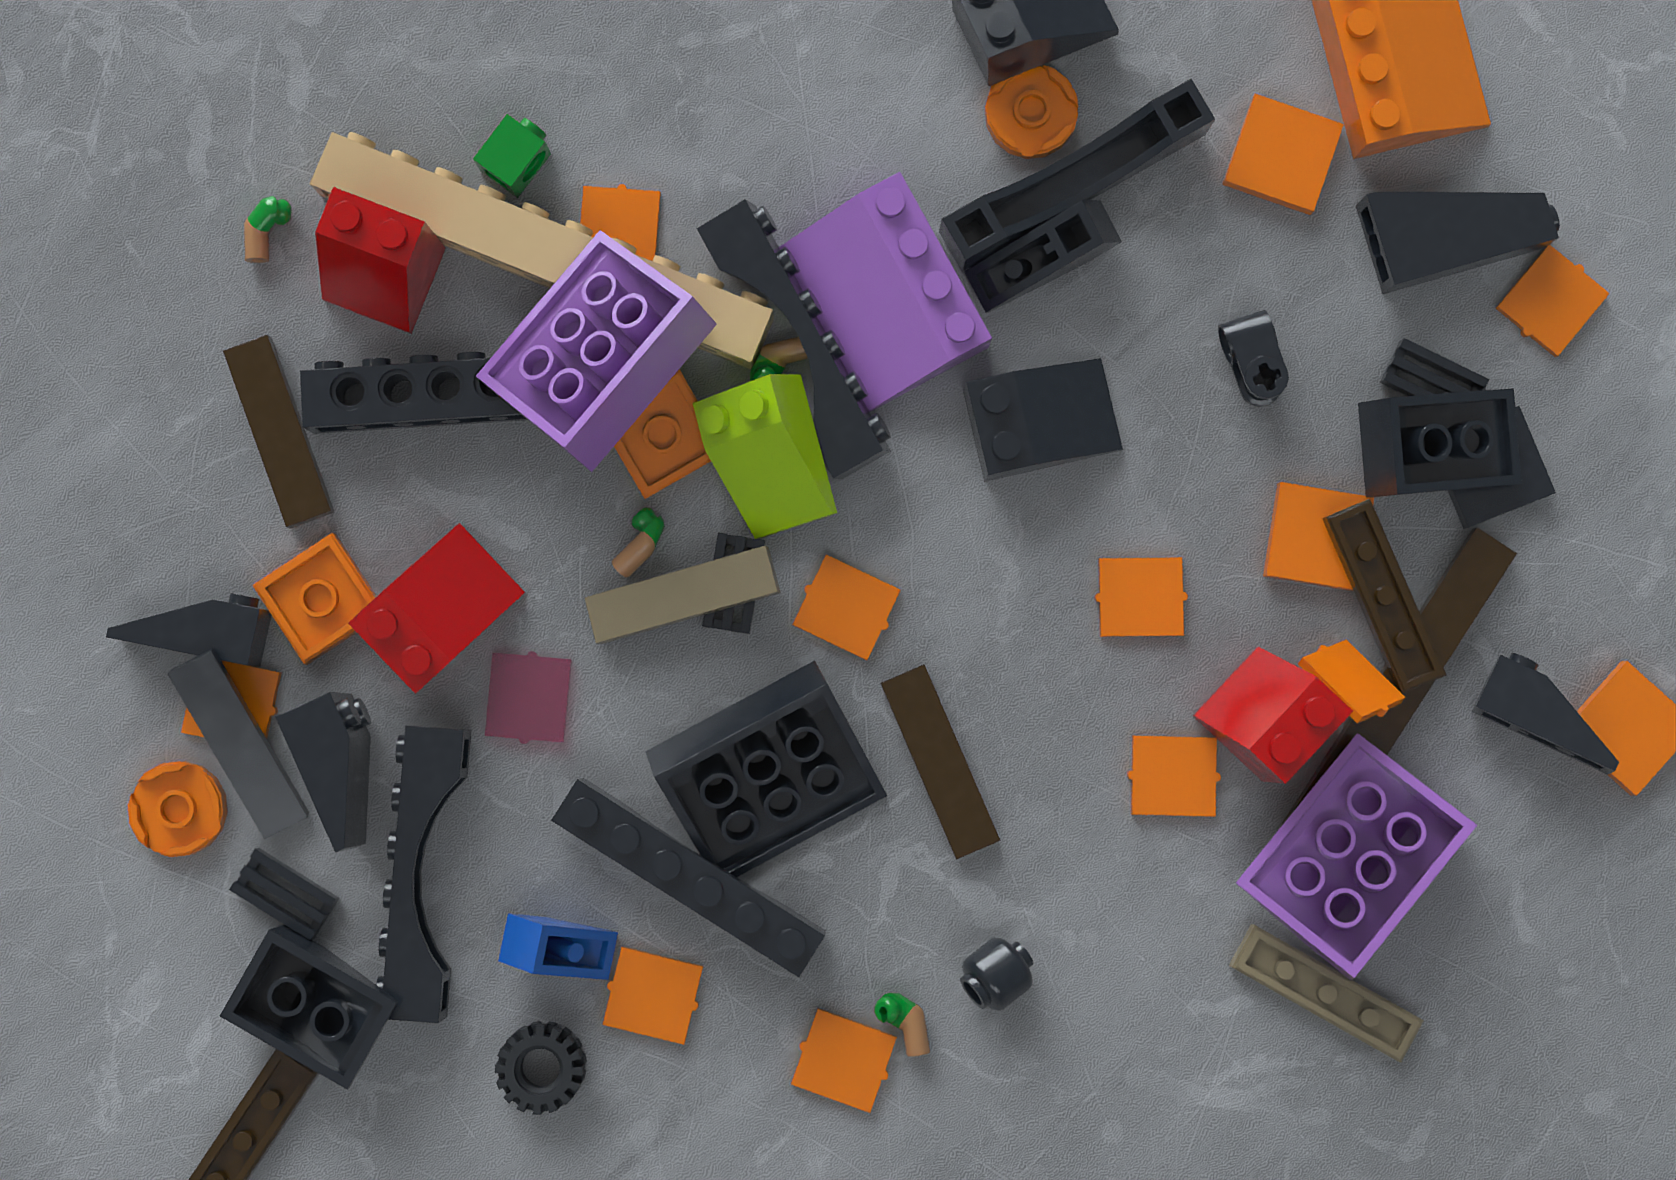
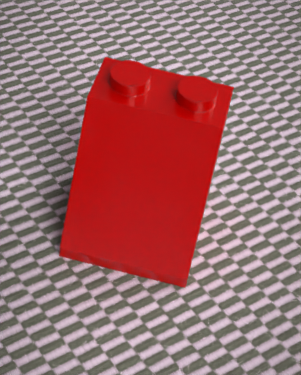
M333 187L315 231L322 300L412 334L446 247L425 221Z
M1256 647L1195 712L1193 717L1261 781L1286 784L1349 717L1353 710L1317 676L1260 647Z

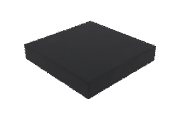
M1520 406L1515 408L1522 484L1447 490L1463 529L1556 493Z

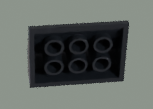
M815 660L645 751L655 780L699 854L735 877L748 872L887 796Z

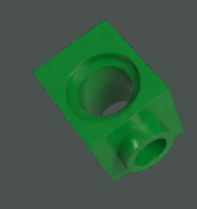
M506 114L473 160L483 174L516 198H519L550 157L551 152L544 141L547 135L536 124L527 118H523L519 123Z

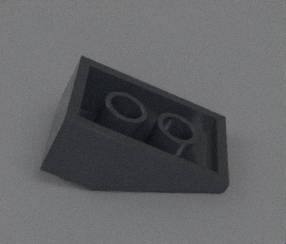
M952 0L953 13L988 86L1116 36L1119 33V29L1104 0Z
M1101 358L994 375L968 381L963 389L984 482L1123 450Z
M1514 388L1390 397L1358 403L1366 498L1522 484Z
M328 692L275 716L335 853L366 844L371 736L366 726L371 724V718L363 701L360 698L354 700L350 693Z
M281 925L268 930L221 1012L220 1017L348 1090L399 1001L325 947L313 940H308L286 925Z

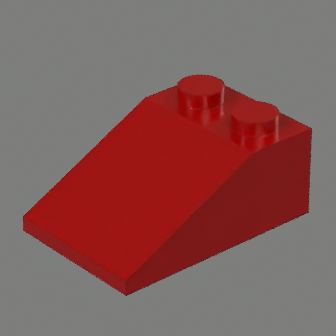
M458 523L364 607L348 624L416 694L518 600L525 591L461 523Z

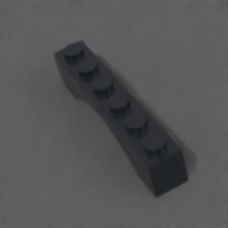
M1191 78L1148 102L1115 127L1061 160L1020 181L982 195L943 217L939 233L963 272L1081 200H1091L1205 136L1214 123L1215 117Z
M744 199L696 228L718 269L744 280L764 293L783 312L798 334L808 357L814 384L813 422L823 460L833 479H844L891 452L886 443V440L891 438L886 424L878 413L871 416L863 401L868 396L867 390L855 371L848 374L840 359V357L845 355L844 348L836 334L832 330L825 332L817 318L818 315L823 313L821 306L809 288L803 291L794 276L800 272L798 264L787 247L781 250L772 236V233L777 231V227L764 206L757 208L756 205Z
M405 726V735H399L397 739L395 758L396 763L402 764L401 783L394 784L391 797L392 811L398 812L397 829L390 832L387 843L388 860H394L392 879L386 880L383 890V907L389 909L388 928H382L378 946L379 956L385 957L384 976H378L376 981L377 986L399 1001L388 1020L440 1023L447 1018L451 968L438 950L427 924L422 901L421 870L426 843L437 816L454 791L468 778L472 730Z
M585 778L575 781L551 819L555 824L797 977H800L825 937V930L707 860Z

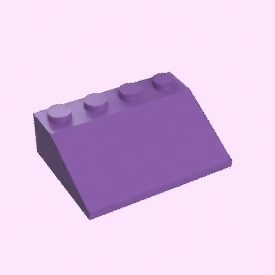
M901 172L855 195L779 247L780 250L787 247L800 269V272L794 275L803 291L809 288L819 302L823 313L818 315L817 318L825 332L832 330L842 344L845 355L840 357L848 374L855 371L864 384L868 396L863 401L869 412L989 348L992 336Z
M600 230L484 365L476 377L592 472L717 323L692 295Z
M1357 733L1246 869L1236 884L1314 952L1349 980H1352L1477 827V824Z

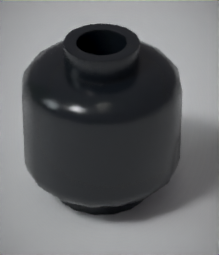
M994 937L965 959L962 965L964 975L960 978V982L966 994L979 1008L985 1009L988 1006L993 1010L1001 1011L1032 986L1033 979L1029 968L1033 965V960L1028 951L1019 942L1015 941L1013 944H1010L1004 939Z

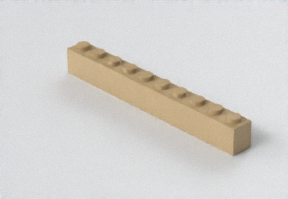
M334 132L331 133L310 182V185L319 195L327 199L333 187L425 221L444 246L547 288L553 286L594 238L592 237L593 231L580 223L567 220L565 226L549 220L550 214L538 206L524 202L522 207L519 208L505 202L506 196L491 187L480 185L477 191L462 185L463 179L451 171L436 167L434 173L418 167L419 161L416 158L398 150H393L391 155L374 149L376 144L373 141L353 132H349L347 138ZM612 238L636 255L637 248L627 242ZM636 255L692 295L717 323L697 347L698 349L751 369L764 345L774 320L773 310L767 308L768 301L747 291H742L740 296L723 290V282L706 274L698 273L695 279L680 273L681 266L667 258L655 255L653 261Z

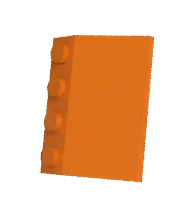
M1312 0L1353 159L1478 130L1491 125L1458 0Z

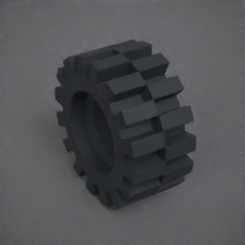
M541 1021L533 1022L526 1027L523 1026L518 1029L500 1048L497 1055L499 1059L495 1064V1073H498L499 1076L496 1084L499 1090L503 1088L506 1095L503 1098L509 1104L511 1101L518 1104L517 1110L525 1112L526 1109L533 1110V1115H541L544 1111L552 1113L557 1111L562 1105H566L581 1087L580 1085L586 1074V1070H584V1065L587 1062L586 1054H582L580 1048L582 1043L579 1038L575 1040L570 1035L572 1031L567 1027L564 1029L557 1027L558 1023L551 1021L547 1024H542ZM545 1049L556 1056L559 1062V1074L553 1083L539 1086L531 1083L526 1078L523 1072V1061L530 1051Z

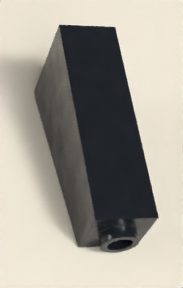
M1373 192L1367 194L1356 205L1382 294L1541 250L1559 238L1557 233L1560 227L1559 217L1554 206L1548 204L1545 193Z

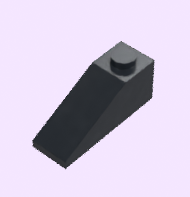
M1081 200L964 272L985 313H989L1086 264L1122 241L1101 200Z
M230 593L228 602L212 599L109 627L106 638L197 656L214 648L219 658L223 661L261 667L272 615L269 610L258 608V598Z
M1511 653L1509 658L1500 655L1471 712L1607 775L1614 772L1619 761L1549 677L1537 671L1539 665L1533 660L1516 653Z

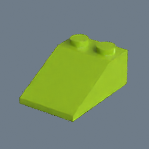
M769 374L693 403L704 449L755 539H761L837 514L801 374Z

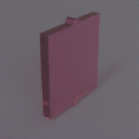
M533 651L528 652L527 656L493 653L485 736L517 738L522 744H527L530 740L564 742L572 660L538 657L537 653Z

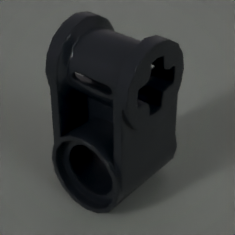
M1262 310L1218 325V335L1222 350L1231 365L1243 399L1250 405L1257 407L1268 406L1275 402L1287 387L1289 376L1278 346L1274 325L1267 311ZM1259 373L1263 379L1271 378L1273 380V384L1269 387L1268 391L1263 384L1255 385L1253 382Z

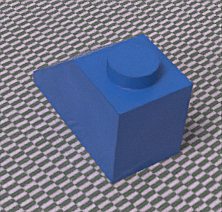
M508 913L498 961L531 974L609 980L618 932L548 917Z

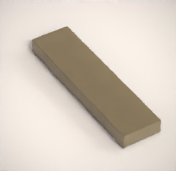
M765 545L585 597V602L596 644H604L781 592L769 547Z
M1254 924L1250 925L1229 964L1230 967L1400 1063L1424 1021L1357 982L1349 980L1341 973Z

